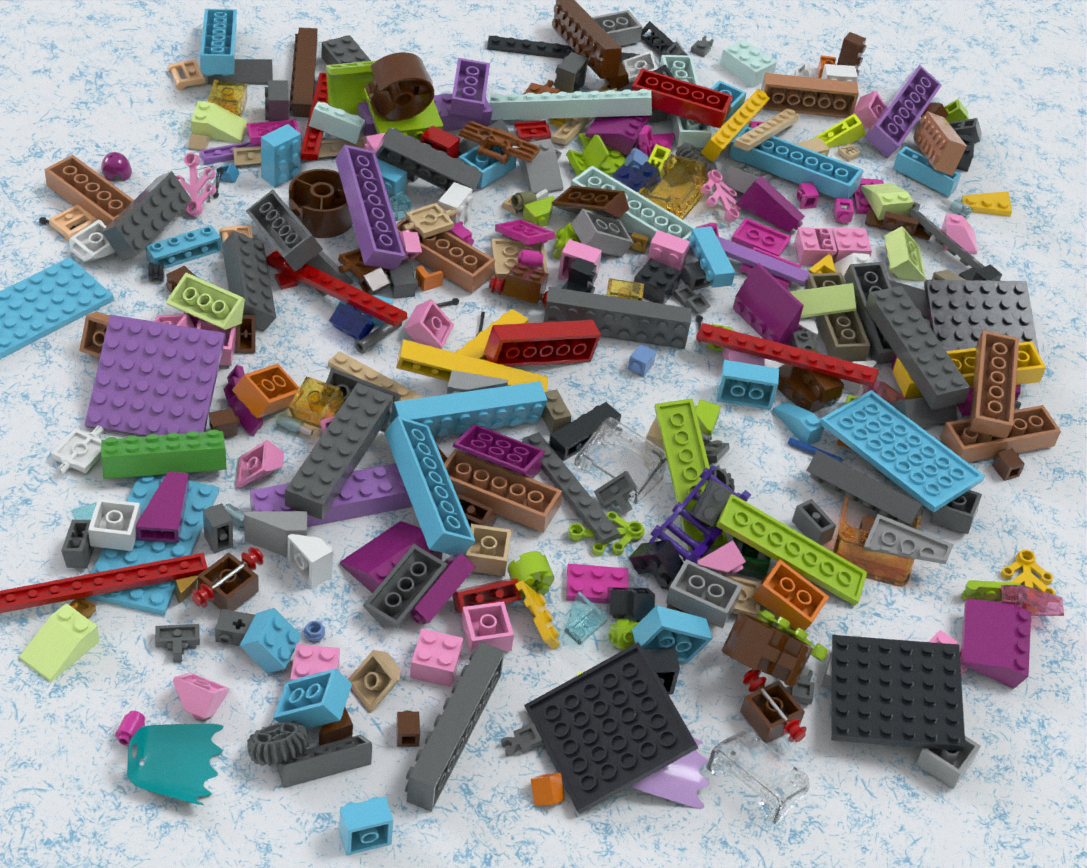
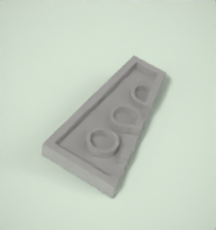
M878 514L863 550L946 564L954 544Z

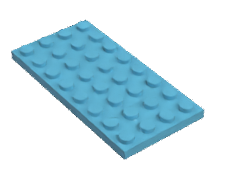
M71 257L1 290L0 359L113 302L114 296Z
M872 390L820 420V425L933 513L983 482L985 475Z
M166 475L138 476L126 502L140 503L142 515ZM189 480V491L179 543L137 540L136 536L132 551L103 548L92 573L192 555L204 528L203 510L214 505L219 494V487ZM176 580L84 598L165 616L175 594Z

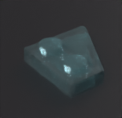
M579 591L564 632L580 645L607 622L608 617Z

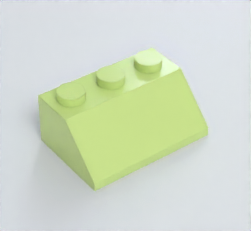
M901 226L885 235L886 243L884 245L888 252L886 256L890 263L888 266L890 272L899 279L926 280L920 246Z

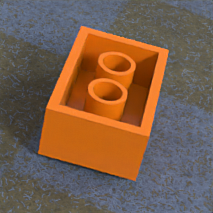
M278 363L243 375L232 390L257 419L290 407L302 393L301 388Z
M779 559L767 573L752 595V598L777 617L781 616L790 622L789 626L794 630L800 628L805 631L813 623L829 596Z

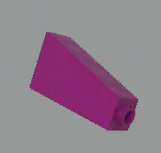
M762 176L752 183L736 203L741 208L788 233L793 229L797 231L798 227H801L803 224L801 221L805 217Z
M167 472L136 523L137 540L179 543L189 491L188 473Z
M462 553L451 556L444 561L448 564V567L410 612L412 614L411 618L418 624L430 623L476 567Z

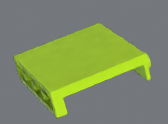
M376 61L326 65L328 105L336 109H342L346 113L357 115L358 103L363 102L364 85L371 84L374 76L370 66Z
M364 88L362 101L368 104L378 134L386 133L390 127L398 129L406 136H412L417 140H421V135L432 125L443 130V123L434 100L423 112L410 119L386 121L375 114Z

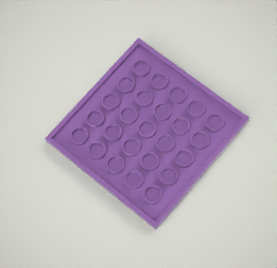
M110 314L84 424L85 427L95 429L99 425L103 430L144 437L150 434L160 436L169 433L187 434L191 431L205 432L226 337L225 333Z

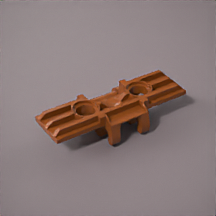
M469 121L458 133V136L480 144L477 150L478 155H485L496 159L504 165L510 160V156L531 163L541 150L537 145L518 139L517 135L498 128H489L473 121ZM495 145L501 147L503 155L491 151Z

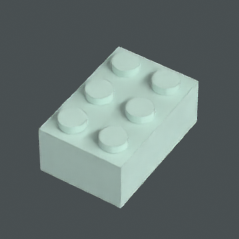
M745 40L723 49L720 62L721 66L751 87L763 83L765 73L774 74L777 64L771 57Z

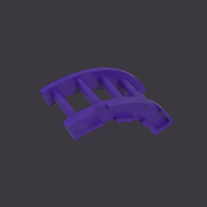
M716 466L710 469L706 468L699 476L701 481L682 504L678 502L672 509L673 514L661 526L657 525L652 530L650 535L653 537L649 541L651 544L658 538L661 541L670 540L677 553L683 557L682 560L684 562L687 559L696 563L697 559L706 553L724 530L717 526L714 529L707 527L685 508L692 499L698 501L701 496L698 492L710 479L733 491L712 475L717 469ZM746 490L741 494L739 492H732L733 495L745 502L752 495ZM679 515L704 534L705 539L702 543L696 542L673 524ZM668 529L691 547V551L684 549L664 532Z

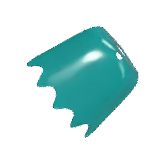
M210 723L148 725L139 728L129 743L127 763L129 780L141 789L186 802L204 805L197 801L196 798L212 795L204 787V782L218 775V772L211 767L209 761L212 757L223 752L219 746L211 741V738L216 732L221 731L224 726ZM134 744H136L137 746V754L135 758H133L132 748ZM141 759L145 761L143 766L139 764Z

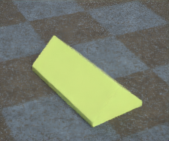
M185 273L165 303L226 330L242 324L245 299Z
M853 283L790 291L804 305L801 318L856 311Z

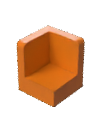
M423 266L416 267L415 278H417L420 288L423 291L442 286L443 272L428 273Z
M561 773L542 774L530 779L535 806L553 805L565 800Z

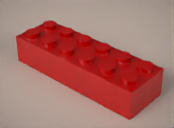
M643 68L640 70L631 91H639L640 89L651 90L652 109L691 119L715 128L723 126L730 111L733 95Z
M593 320L493 325L484 354L489 362L508 367L591 362L601 333Z

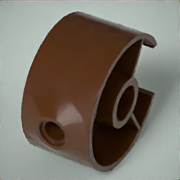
M407 52L393 53L380 58L370 66L374 76L371 84L364 85L372 108L379 118L386 121L410 119L423 112L431 104L434 98L433 82L422 59L417 55Z
M312 169L298 174L290 182L289 208L314 238L336 237L347 232L352 227L353 222L339 172L329 169Z
M739 612L721 651L753 670H760L782 680L786 685L795 687L812 653L813 647L764 621Z

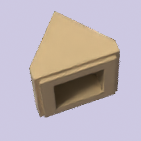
M191 134L189 149H207L210 139L207 136Z

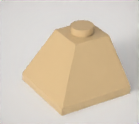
M372 650L348 678L352 683V690L369 712H373L400 681V667L387 652Z

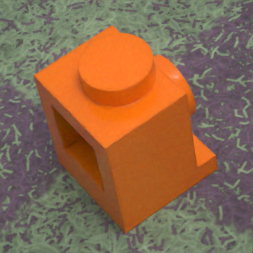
M821 55L818 65V78L822 77L825 64L836 65V57Z

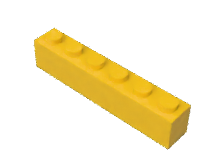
M511 309L504 313L496 322H492L487 329L481 331L473 340L468 341L464 347L455 353L488 361L484 350L492 326L529 323V319Z

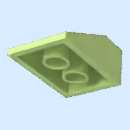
M198 101L191 119V134L207 136L210 140L242 143L248 121L215 103Z
M892 183L861 185V190L878 220L884 219L886 211L909 217L908 213L911 211L914 202L908 191Z
M66 603L48 618L21 653L19 659L49 682H52L99 643L98 626Z

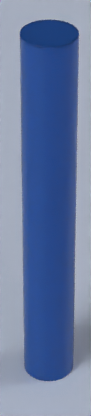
M789 438L788 445L813 455L818 450L841 463L843 461L841 457L794 438Z

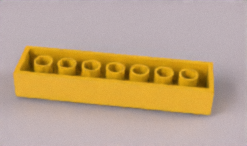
M1032 341L1019 343L1016 385L1040 382L1046 366ZM976 348L946 351L968 385L973 387ZM897 357L893 374L904 398L923 396Z

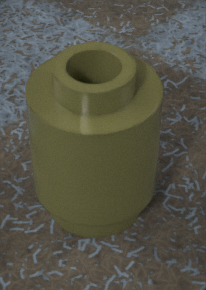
M532 191L518 192L511 197L512 206L518 210L524 209L526 204L537 201V197Z

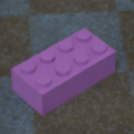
M458 58L449 114L482 119L490 63Z

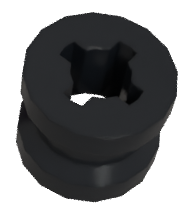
M149 263V281L154 279L164 281V263Z

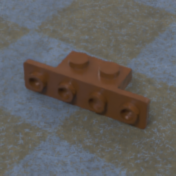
M868 210L866 225L894 231L902 226L910 236L926 240L931 238L923 230L925 227L921 224L918 225L919 219L886 211L884 219L878 220L874 211Z

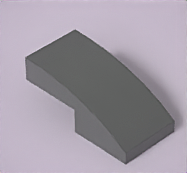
M688 284L674 290L672 294L684 307L692 308V312L695 314L711 306L701 293L695 294Z

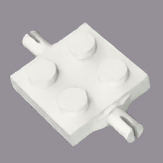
M96 426L90 433L75 428L51 453L52 459L62 463L56 469L58 474L61 473L63 475L69 468H74L86 474L101 458V439L98 437L104 431L101 426Z

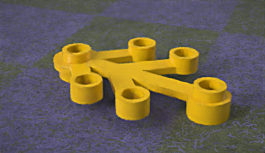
M1024 549L1017 553L1014 563L1003 567L1000 575L1003 579L1010 580L1014 572L1022 567L1023 573L1010 582L1024 583L1025 600L1022 606L1023 609L1033 614L1038 611L1041 605L1040 600L1034 596L1033 585L1042 592L1041 596L1044 600L1051 601L1055 591L1046 585L1051 584L1053 575L1035 563V554L1032 551ZM1031 569L1040 576V579L1031 573Z

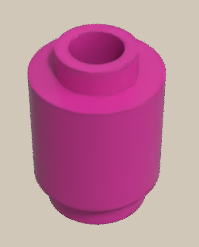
M523 249L522 253H518L517 263L526 265L527 268H542L544 254L539 253V251Z
M130 711L126 714L115 733L118 742L129 746L133 735L139 728L145 726V716L138 711Z

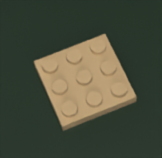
M491 239L492 257L495 259L494 273L498 279H506L507 274L514 265L521 264L517 263L518 253H522L523 249L539 251V253L544 254L542 268L538 267L537 269H542L545 273H548L544 243L538 242L534 243L533 246H527L523 242L514 241L513 239Z

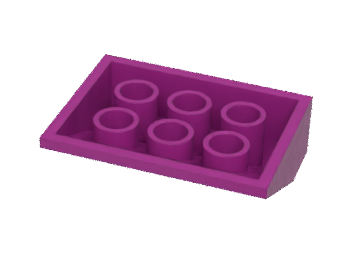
M651 115L596 117L585 136L592 139L595 134L599 135L604 145L629 155L639 140V133L644 125L648 124Z
M759 262L755 264L739 289L733 305L735 312L763 339L785 345L790 344L792 333L797 332L804 307Z
M474 424L453 443V447L485 459L490 463L503 466L508 470L516 471L529 478H534L540 472L545 455V450Z
M399 521L340 561V565L373 594L413 544L440 560L443 553L429 549L421 528Z
M967 598L964 607L960 664L1015 689L1029 676L1031 612L1014 604Z

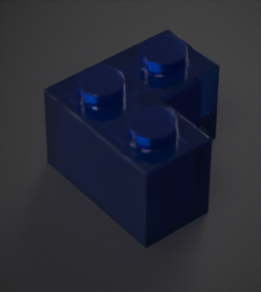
M647 161L636 172L623 164L612 175L615 180L644 197L661 181L659 169Z

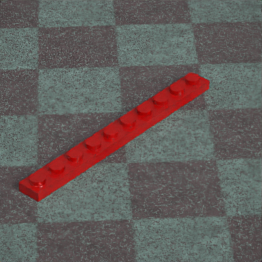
M319 73L300 153L301 159L307 161L318 160L324 131L309 126L317 102L328 104L326 73Z
M278 250L266 257L267 265L285 272L287 275L391 326L396 327L408 318L407 312L306 263L302 268L294 271Z
M702 323L696 335V340L869 387L874 386L879 369L706 323Z
M198 553L1 590L0 613L198 576L208 567L204 553Z

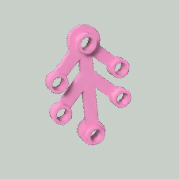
M189 152L184 157V163L189 166L190 185L185 182L182 176L177 175L176 177L192 199L186 205L187 214L191 217H198L203 211L202 204L209 195L216 193V187L209 183L204 187V191L199 198L198 193L208 179L211 180L215 177L216 172L212 168H206L197 182V166L200 163V159L193 152Z
M712 170L707 173L708 182L703 184L700 190L703 194L708 195L712 190L711 187L714 185L716 191L712 196H709L706 204L709 207H714L717 204V199L720 198L726 211L724 215L725 220L734 222L739 217V211L742 209L736 204L737 201L734 199L737 193L721 181L723 177L720 172Z

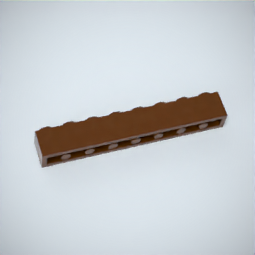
M299 27L298 34L295 33L289 110H292V117L309 118L314 98L318 28Z

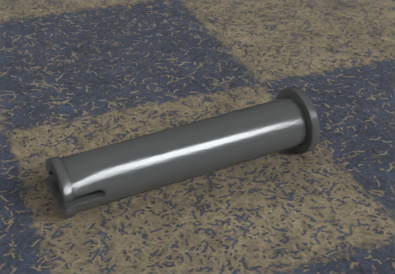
M402 322L396 327L385 323L363 339L356 340L354 343L356 350L362 354L365 353L366 349L401 327Z

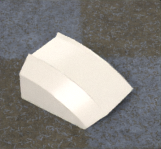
M653 51L622 61V65L628 73L629 83L635 81L642 68L649 71L658 69Z
M97 220L69 239L70 250L83 261L97 260L115 253L113 247L102 234V231L107 226L101 220Z

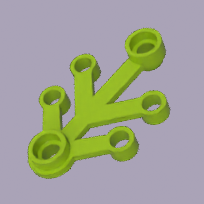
M610 511L606 514L613 525L617 524L622 527L617 528V530L620 532V536L624 537L612 546V553L620 556L624 552V547L631 540L643 538L645 530L640 522L632 521L628 523L619 517L616 512ZM573 523L569 526L568 536L572 541H579L583 537H596L590 529H584L579 523ZM600 541L595 543L592 548L593 555L602 556L605 547L610 542L603 545Z
M758 611L757 619L773 625L813 647L811 655L821 662L825 660L828 649L819 643L816 646L812 645V642L806 639L808 633L804 630L797 628L794 631L788 627L790 622L780 616L776 620L774 619L775 616L769 611Z

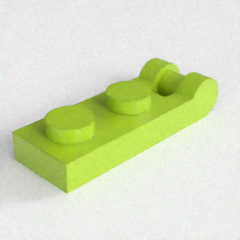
M969 580L961 597L964 601L970 598L987 601L1016 602L1022 587L1021 583Z

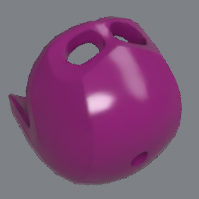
M110 152L103 158L101 170L105 179L110 180L119 175L123 181H126L131 177V165L123 154Z

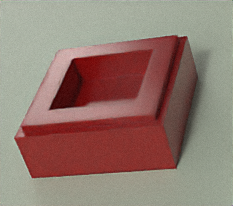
M285 272L275 274V280L281 290L298 286L297 279L287 275Z

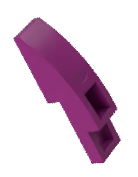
M236 365L227 377L228 384L224 388V393L230 408L233 409L234 415H238L240 424L251 436H254L258 429L262 427L263 419L262 417L257 419L252 415L246 405L232 391L243 375H245L243 367Z

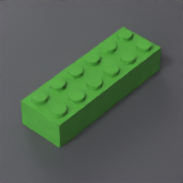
M209 430L208 432L201 433L191 431L187 434L169 433L160 436L150 434L146 437L128 436L119 439L109 437L101 440L103 479L167 474V472L188 473L227 470L223 431Z

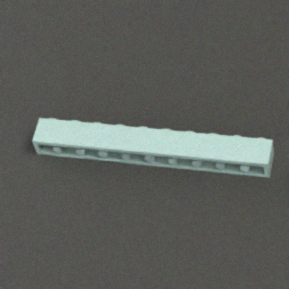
M640 89L639 91H576L574 93L559 92L552 94L549 92L521 95L517 93L510 95L494 94L490 96L489 105L492 109L491 120L652 115L651 90Z

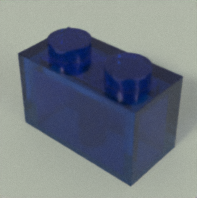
M340 303L329 319V322L335 328L356 340H361L369 335L375 326L371 321L372 317L365 312L360 314L350 304L346 306Z

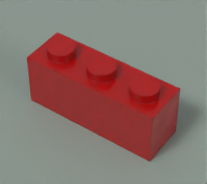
M509 578L456 590L452 595L455 612L462 613L463 607L496 602L508 603L521 600L520 591H518L515 585L518 583V579Z

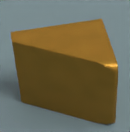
M197 576L176 580L174 593L178 603L183 602L192 593V590L196 589Z

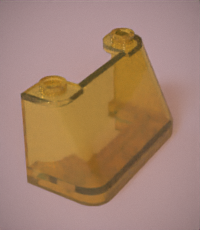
M671 154L663 163L665 175L650 192L648 188H642L638 193L684 220L705 195L701 192L700 188L709 179L704 161Z

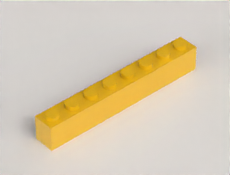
M757 89L711 137L700 153L711 162H714L731 144V141L758 115L770 97L764 91Z
M404 339L398 352L397 369L448 382L452 370L508 380V386L541 381L544 392H547L548 377Z

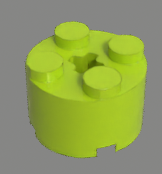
M531 551L520 555V560L516 562L514 560L511 561L507 568L511 579H518V582L523 580L538 594L544 595L549 592V587L554 581V574L546 556H543L539 551ZM520 591L521 598H526L525 594Z

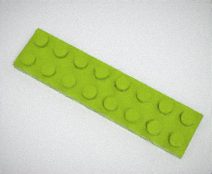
M693 398L657 403L654 406L676 502L681 504L701 481L699 477L706 468L710 469ZM708 481L704 484V486L700 489L698 493L702 494L706 485L708 484ZM692 499L685 509L691 513L697 501ZM680 516L683 531L696 542L702 543L705 539L704 534ZM700 520V521H701L702 523H704L707 527H709V528L712 527L711 525H709V524L703 522L702 520ZM716 520V522L714 523L712 527L713 529L717 525L718 520ZM725 531L721 533L709 549L720 548L728 543Z
M730 495L716 525L718 528L777 562L779 559L803 577L855 606L859 603L867 575L865 570L737 496Z

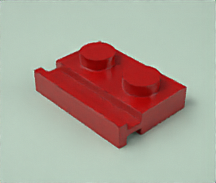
M546 120L514 123L518 139L530 142L532 139L537 141L551 139V132L548 125H546Z

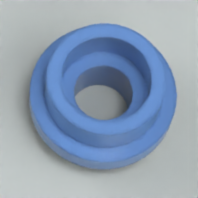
M310 621L304 628V636L310 641H319L325 636V628L319 621Z

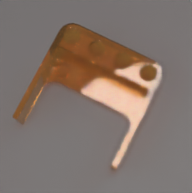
M845 497L840 510L832 552L867 572L866 578L899 587L907 585L915 559L863 550L870 532L853 528L846 523L845 516L849 497ZM918 516L913 527L919 531L922 521L921 516Z

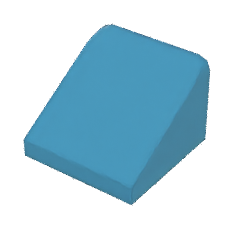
M234 163L221 166L224 172L221 174L220 181L235 183L239 171Z

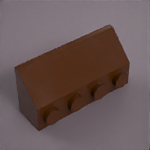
M570 186L552 202L553 206L567 212L578 214L582 209L614 218L622 217L629 210L625 191Z

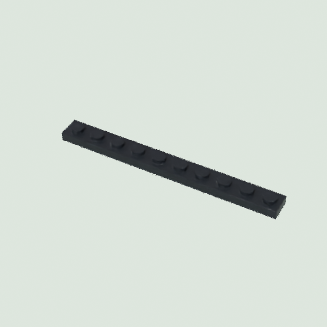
M489 35L487 44L488 50L564 59L571 52L576 53L569 45L545 43L543 41L537 42L527 39L521 40L512 37L505 38L496 35ZM621 52L620 61L622 63L623 60L640 54Z

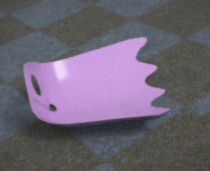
M694 738L697 746L703 744L701 740ZM695 750L630 787L690 807L704 808L703 802L698 798L697 791L710 784L700 774L701 766L707 764L708 760Z

